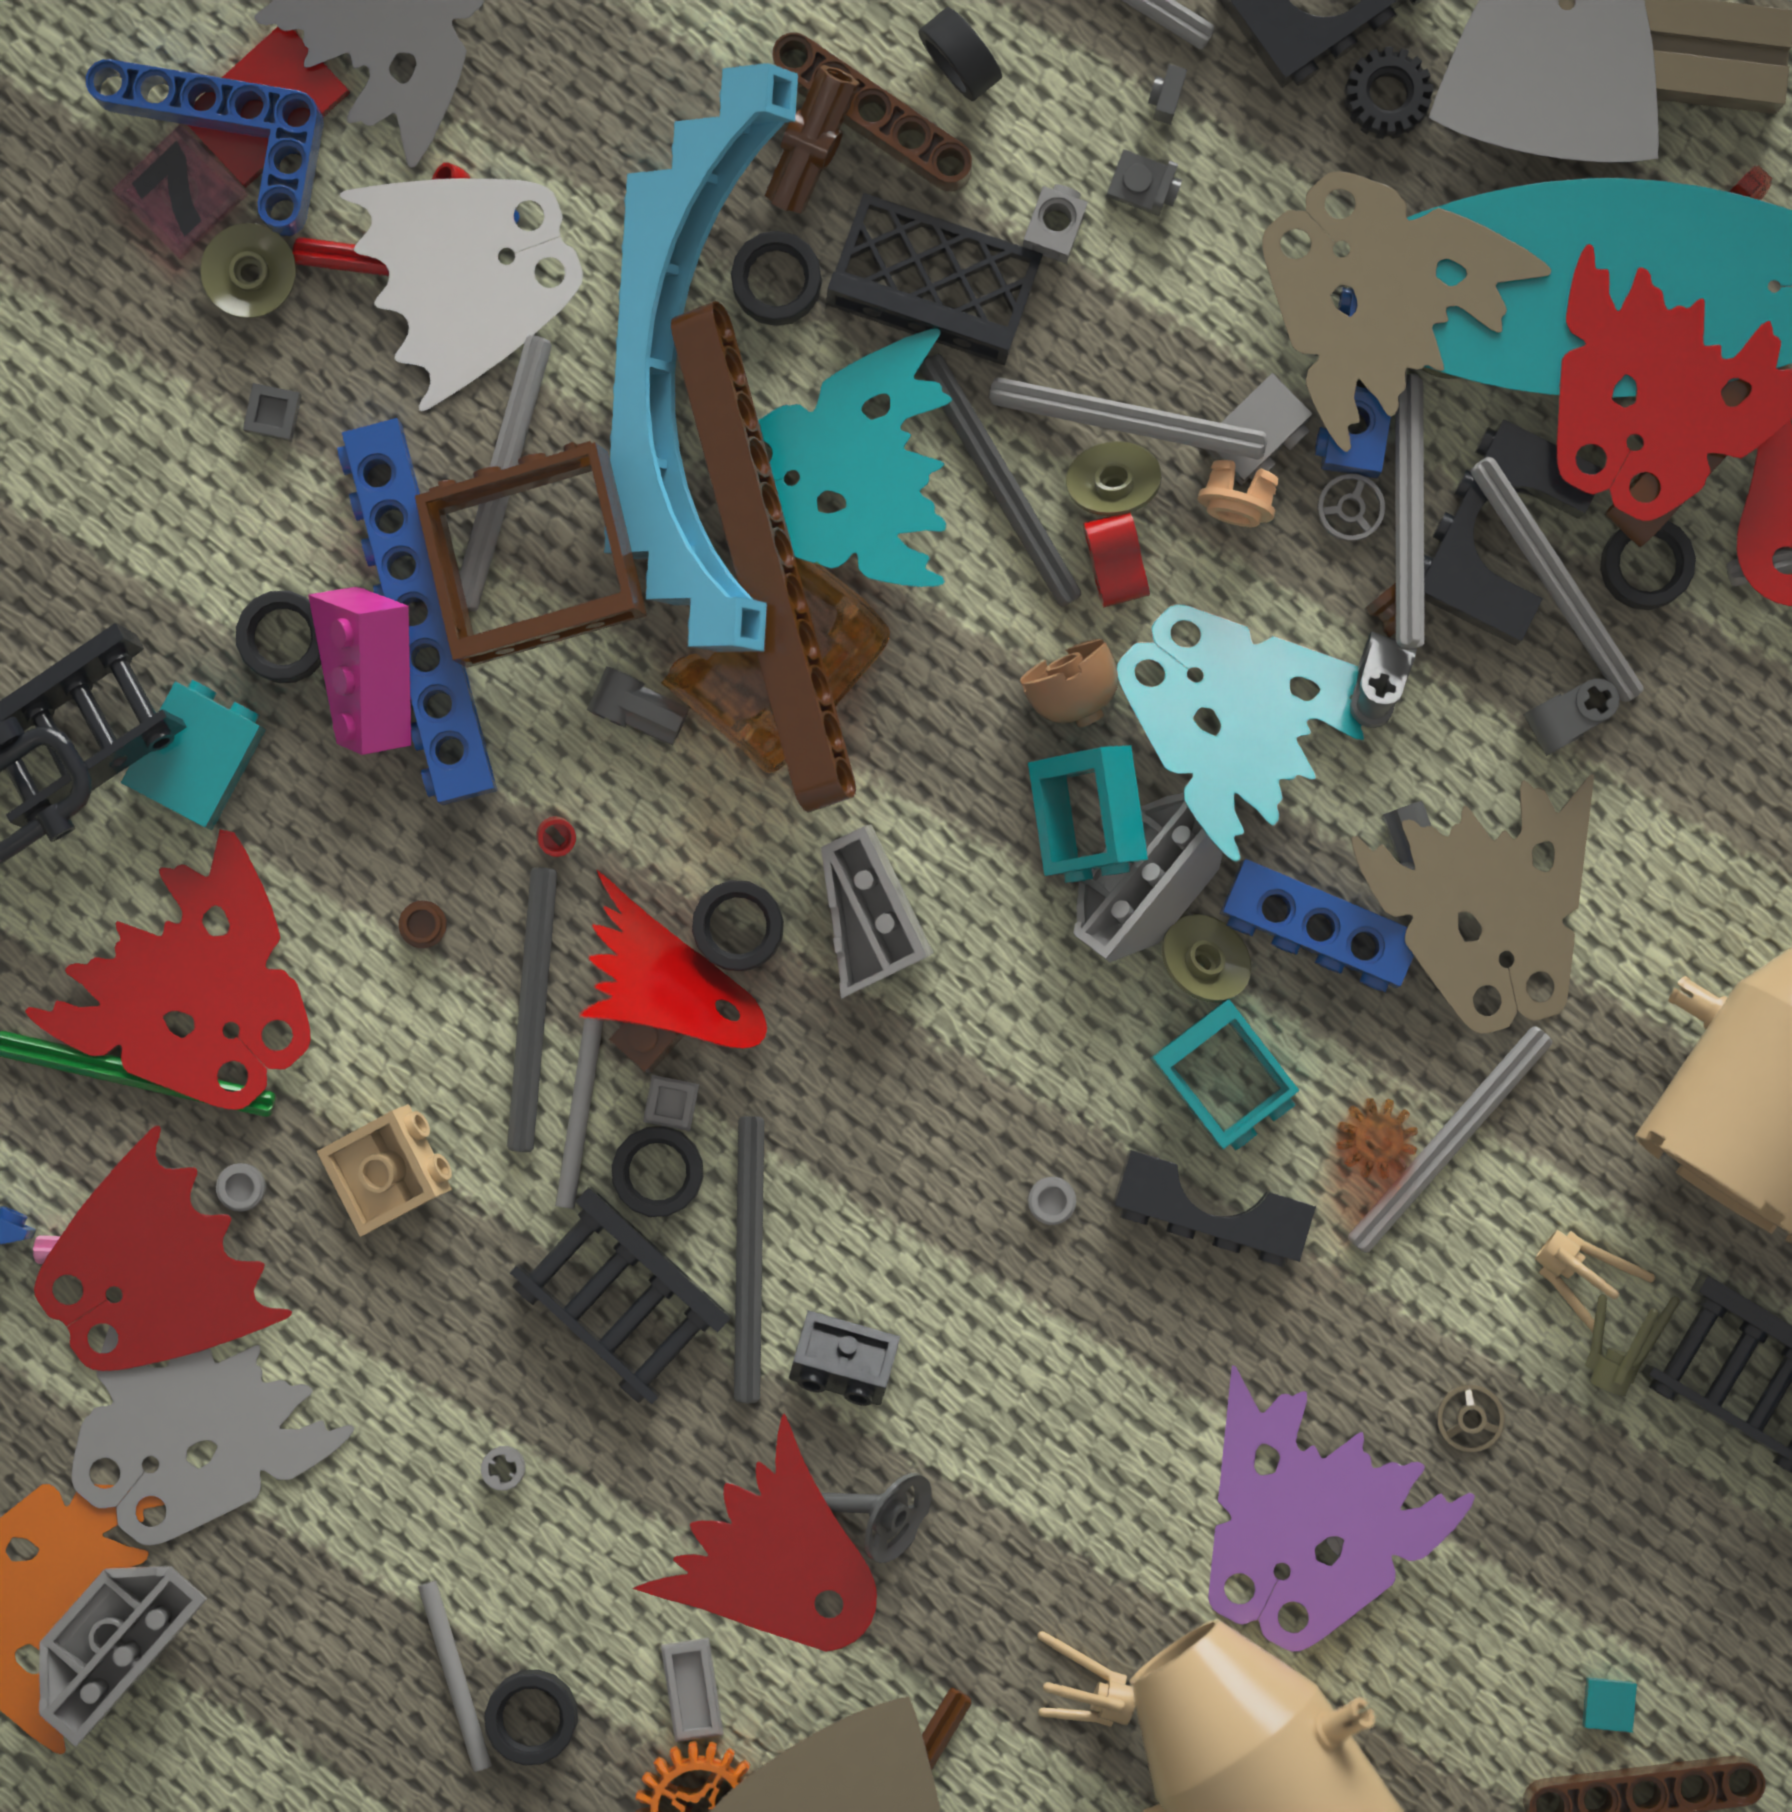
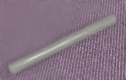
M586 1017L584 1019L555 1206L570 1209L575 1207L604 1019Z
M434 1580L419 1585L418 1589L473 1772L489 1768L492 1764L437 1581Z

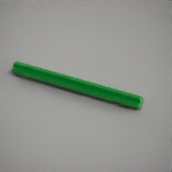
M0 1031V1057L202 1102L128 1073L123 1067L121 1057L108 1054L90 1056L69 1045ZM218 1079V1083L226 1091H239L245 1086ZM264 1090L248 1106L237 1111L263 1117L271 1116L275 1105V1093Z

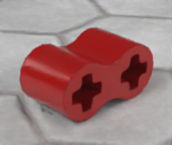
M1131 512L1083 523L1094 579L1103 608L1150 596L1139 539Z

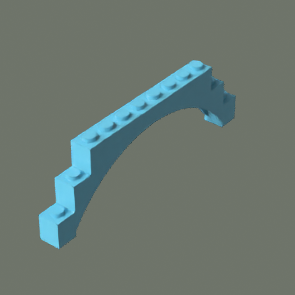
M770 63L723 68L720 90V116L675 121L672 144V169L628 173L625 195L615 383L613 386V417L610 434V462L633 558L648 559L646 599L672 605H690L688 646L715 652L764 651L767 603L753 600L727 569L715 551L699 519L689 491L680 454L676 422L675 369L677 351L671 332V320L673 317L684 313L689 287L702 248L718 213L736 182L761 148L783 124L795 122L798 74ZM605 526L604 553L612 554Z

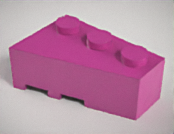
M358 586L308 594L336 743L361 755L411 746L409 606Z

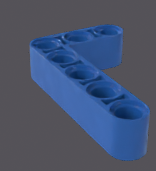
M102 59L95 62L88 69L86 87L96 102L107 111L269 138L257 202L259 215L267 227L280 236H292L304 227L308 216L323 132V116L314 100L307 93L112 59ZM116 76L122 78V85L115 94H101V86L106 79ZM158 84L169 86V93L162 102H148V93L154 86ZM205 92L216 94V101L210 109L206 111L194 109L195 100L200 94ZM251 100L263 102L262 112L253 119L241 117V110L247 102ZM297 108L309 109L310 117L304 125L300 127L288 125V117L293 110ZM290 154L302 156L301 166L296 172L291 174L280 172L279 166L285 156ZM278 202H293V212L287 219L276 221L271 218V211Z

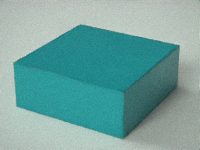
M1586 1677L1582 1726L1591 1729L1633 1732L1637 1684L1630 1681Z

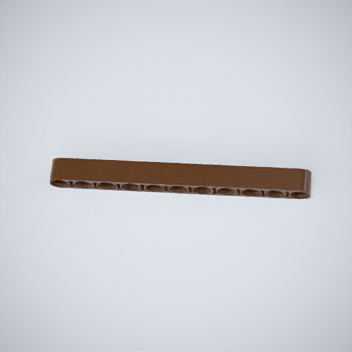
M713 301L673 317L671 320V332L738 583L753 600L767 603L764 651H757L796 799L803 810L810 813L853 798L856 794V784L733 325L725 307L720 302Z

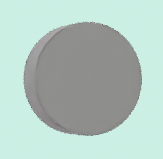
M246 1163L228 1166L221 1172L216 1183V1193L220 1202L233 1211H247L255 1208L262 1201L266 1192V1182L262 1173L256 1167Z
M1045 1177L1032 1186L1028 1195V1206L1032 1215L1038 1221L1048 1225H1057L1065 1222L1073 1214L1076 1207V1195L1071 1185L1065 1180L1058 1177Z

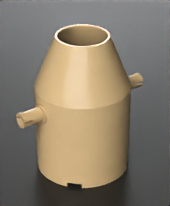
M1791 947L1738 982L1728 997L1724 995L1721 998L1715 996L1691 981L1687 976L1680 979L1677 985L1680 986L1679 989L1682 992L1674 988L1668 1002L1677 1005L1704 1022L1703 1028L1706 1030L1634 1138L1656 1159H1660L1662 1154L1666 1153L1680 1164L1675 1172L1676 1174L1736 1214L1770 1234L1774 1232L1777 1226L1787 1231L1789 1234L1785 1241L1792 1244Z
M1218 1619L1201 1625L1166 1647L1143 1665L1130 1680L1154 1793L1159 1804L1148 1807L1142 1812H1404L1352 1737V1735L1362 1730L1369 1729L1375 1723L1372 1708L1358 1715L1357 1711L1367 1706V1701L1357 1697L1347 1705L1334 1710L1316 1683Z

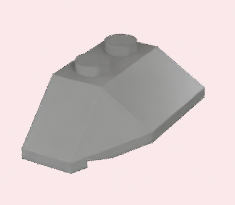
M1184 793L1166 796L1141 806L1148 860L1129 863L1130 872L1124 874L1102 876L1101 869L1092 870L1094 879L1079 882L1076 907L1077 923L1074 926V935L1108 962H1113L1159 944L1169 928L1178 921L1220 868L1223 852L1210 839L1185 803Z
M172 1566L104 1569L39 1643V1715L75 1747L78 1746L183 1630L207 1598Z

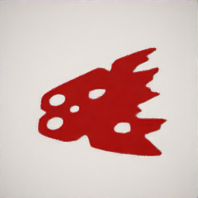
M1587 244L1581 252L1575 268L1566 314V323L1570 332L1584 340L1586 344L1570 350L1562 358L1557 433V462L1562 478L1570 485L1589 494H1596L1610 489L1613 504L1617 509L1635 519L1651 521L1672 511L1703 488L1706 478L1710 475V466L1707 460L1708 453L1743 458L1770 439L1792 419V369L1778 370L1776 368L1781 340L1773 335L1771 321L1763 323L1734 358L1724 359L1721 356V345L1705 346L1703 343L1705 301L1703 298L1697 300L1689 308L1678 305L1668 310L1664 303L1662 290L1652 284L1651 275L1648 270L1639 267L1632 288L1625 298L1621 309L1617 311L1609 295V270L1596 268L1594 247ZM1625 374L1632 377L1637 385L1636 402L1626 408L1612 400L1614 387ZM1733 378H1739L1748 382L1752 386L1750 395L1738 406H1727L1722 398L1721 390L1728 381ZM1637 434L1643 438L1644 444L1640 450L1630 451L1627 447L1626 441L1630 435ZM1594 444L1604 450L1607 462L1601 472L1589 475L1579 470L1576 465V454L1581 447ZM1643 472L1655 475L1661 486L1658 497L1646 503L1634 499L1629 488L1632 478Z
M220 829L209 876L205 877L184 864L178 865L174 869L159 868L161 879L182 911L180 923L166 921L162 935L157 936L117 921L115 925L120 941L114 947L115 958H93L87 964L74 963L65 969L67 975L82 984L99 1001L100 1005L78 1007L57 1000L52 1011L28 1007L25 1013L41 1029L87 1055H106L115 1046L121 1045V1061L128 1073L207 1104L224 1109L238 1110L248 1106L267 1087V1069H287L307 1051L311 1041V1032L307 1013L296 981L289 977L286 971L282 969H268L266 967V962L281 936L265 889L247 851L236 834ZM212 906L221 907L226 914L230 926L225 935H210L202 923L204 914ZM171 1011H179L190 1015L194 1019L195 1029L186 1037L180 1038L169 1030L163 1016ZM271 1021H284L292 1029V1041L283 1050H271L265 1046L262 1040L263 1029ZM228 1022H234L240 1028L238 1036L234 1039H228L223 1034V1027ZM231 1061L240 1062L248 1071L246 1085L239 1091L234 1092L223 1089L218 1083L217 1077L221 1066Z

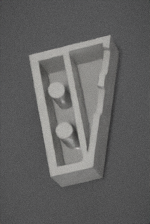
M872 824L863 826L821 847L829 908H831L834 948L835 953H837L840 975L841 999L934 954Z

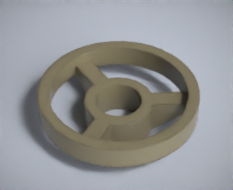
M1470 1384L1454 1388L1444 1396L1438 1407L1437 1425L1439 1431L1448 1444L1460 1451L1479 1452L1489 1448L1498 1440L1504 1428L1505 1415L1501 1402L1490 1390L1478 1385ZM1472 1390L1481 1391L1494 1401L1499 1413L1498 1426L1487 1422L1485 1411L1474 1404ZM1464 1391L1465 1405L1457 1412V1424L1445 1431L1442 1421L1445 1405L1455 1394ZM1468 1410H1476L1480 1415V1422L1476 1427L1468 1428L1463 1423V1416ZM1486 1429L1495 1433L1489 1441L1476 1447L1461 1446L1450 1439L1462 1431L1475 1434Z

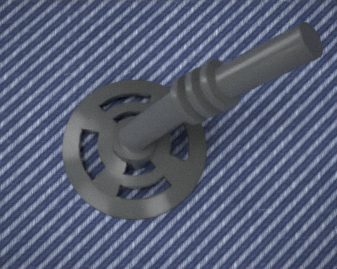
M909 1473L902 1476L885 1493L880 1495L821 1493L832 1512L869 1514L870 1519L865 1533V1549L868 1556L879 1563H887L896 1559L912 1544L920 1523L929 1512L932 1498L930 1482L926 1477L918 1473ZM913 1486L915 1493L914 1504L908 1505V1498L905 1492ZM872 1530L876 1533L874 1543L872 1540ZM897 1534V1536L894 1539L887 1543V1540L891 1539L893 1536Z

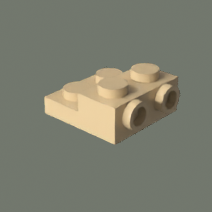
M409 1104L386 1113L317 1151L360 1237L452 1190L448 1182L452 1177L450 1165L441 1154L434 1155L426 1139L430 1134L429 1124L419 1111H412Z

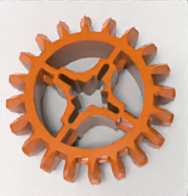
M691 1741L688 1745L689 1757L683 1758L681 1750L674 1746L670 1749V1757L673 1762L671 1766L661 1757H657L654 1760L653 1764L661 1774L660 1777L650 1772L644 1773L642 1781L645 1785L652 1788L653 1791H637L635 1799L640 1803L648 1804L649 1807L636 1810V1812H661V1795L672 1800L671 1805L679 1809L680 1812H692L693 1807H687V1802L698 1803L701 1797H705L709 1788H712L709 1795L707 1809H713L718 1804L717 1793L724 1779L734 1789L743 1781L742 1776L750 1768V1763L744 1760L735 1769L731 1767L730 1763L735 1755V1751L731 1748L725 1751L722 1760L714 1758L717 1750L715 1742H709L706 1756H699L697 1742ZM706 1770L711 1772L704 1784L698 1788L690 1789L681 1784L676 1786L671 1783L674 1778L688 1771Z

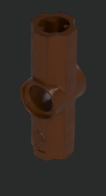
M826 65L819 67L802 109L796 112L795 122L788 124L782 138L781 148L784 151L765 193V197L773 205L785 211L799 214L805 211L822 169L825 170L828 167L842 140L843 131L840 128L859 86V82L851 74L839 68H832Z

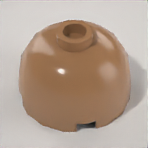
M1103 639L1090 640L1066 649L1069 655L1057 659L1048 666L1046 660L1032 667L1020 678L1024 693L1038 714L1046 720L1061 724L1076 721L1078 727L1088 726L1104 716L1101 708L1106 706L1116 693L1118 671L1112 652Z

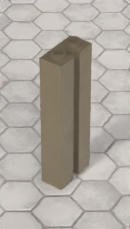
M1558 0L1559 6L1564 10H1571L1575 6V0ZM1644 0L1653 44L1657 100L1777 114L1786 104L1790 68L1788 66L1789 50L1792 48V10L1716 0Z

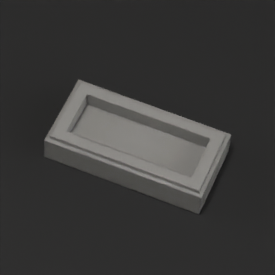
M709 1637L662 1644L661 1650L675 1742L723 1735Z

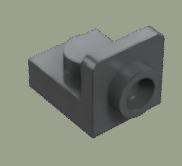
M1123 149L1106 197L1160 216L1164 204L1173 207L1183 180L1174 177L1178 163L1169 161L1167 166Z

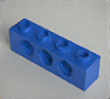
M1342 287L1338 310L1350 317L1356 312L1358 306L1357 299L1352 287ZM1356 386L1354 399L1358 414L1366 422L1365 432L1356 435L1349 433L1351 449L1345 452L1336 444L1326 428L1319 427L1314 455L1323 457L1321 469L1378 478L1382 473L1391 416L1386 414L1378 399L1367 387Z
M1248 859L1241 861L1220 911L1221 915L1229 917L1226 926L1252 937L1256 929L1274 936L1271 945L1294 955L1298 954L1300 948L1318 955L1315 961L1317 965L1341 974L1345 966L1362 974L1359 980L1360 983L1381 992H1386L1388 985L1394 988L1401 987L1414 956L1405 943V933L1408 927ZM1269 896L1281 898L1287 906V915L1280 923L1268 921L1262 913V904ZM1312 915H1322L1330 922V936L1323 942L1313 940L1307 933L1306 924ZM1358 933L1369 935L1375 943V952L1369 960H1360L1351 951V941Z

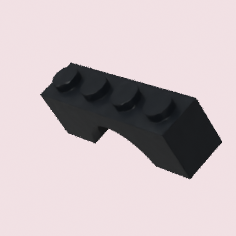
M1128 1150L1112 1204L1122 1208L1121 1218L1148 1225L1150 1217L1168 1222L1167 1232L1189 1239H1194L1196 1231L1214 1236L1213 1246L1235 1253H1240L1242 1245L1260 1250L1259 1260L1285 1268L1288 1259L1300 1262L1316 1206L1265 1192L1256 1204L1242 1213L1231 1216L1210 1215L1197 1208L1184 1193L1179 1180L1178 1164L1133 1150Z

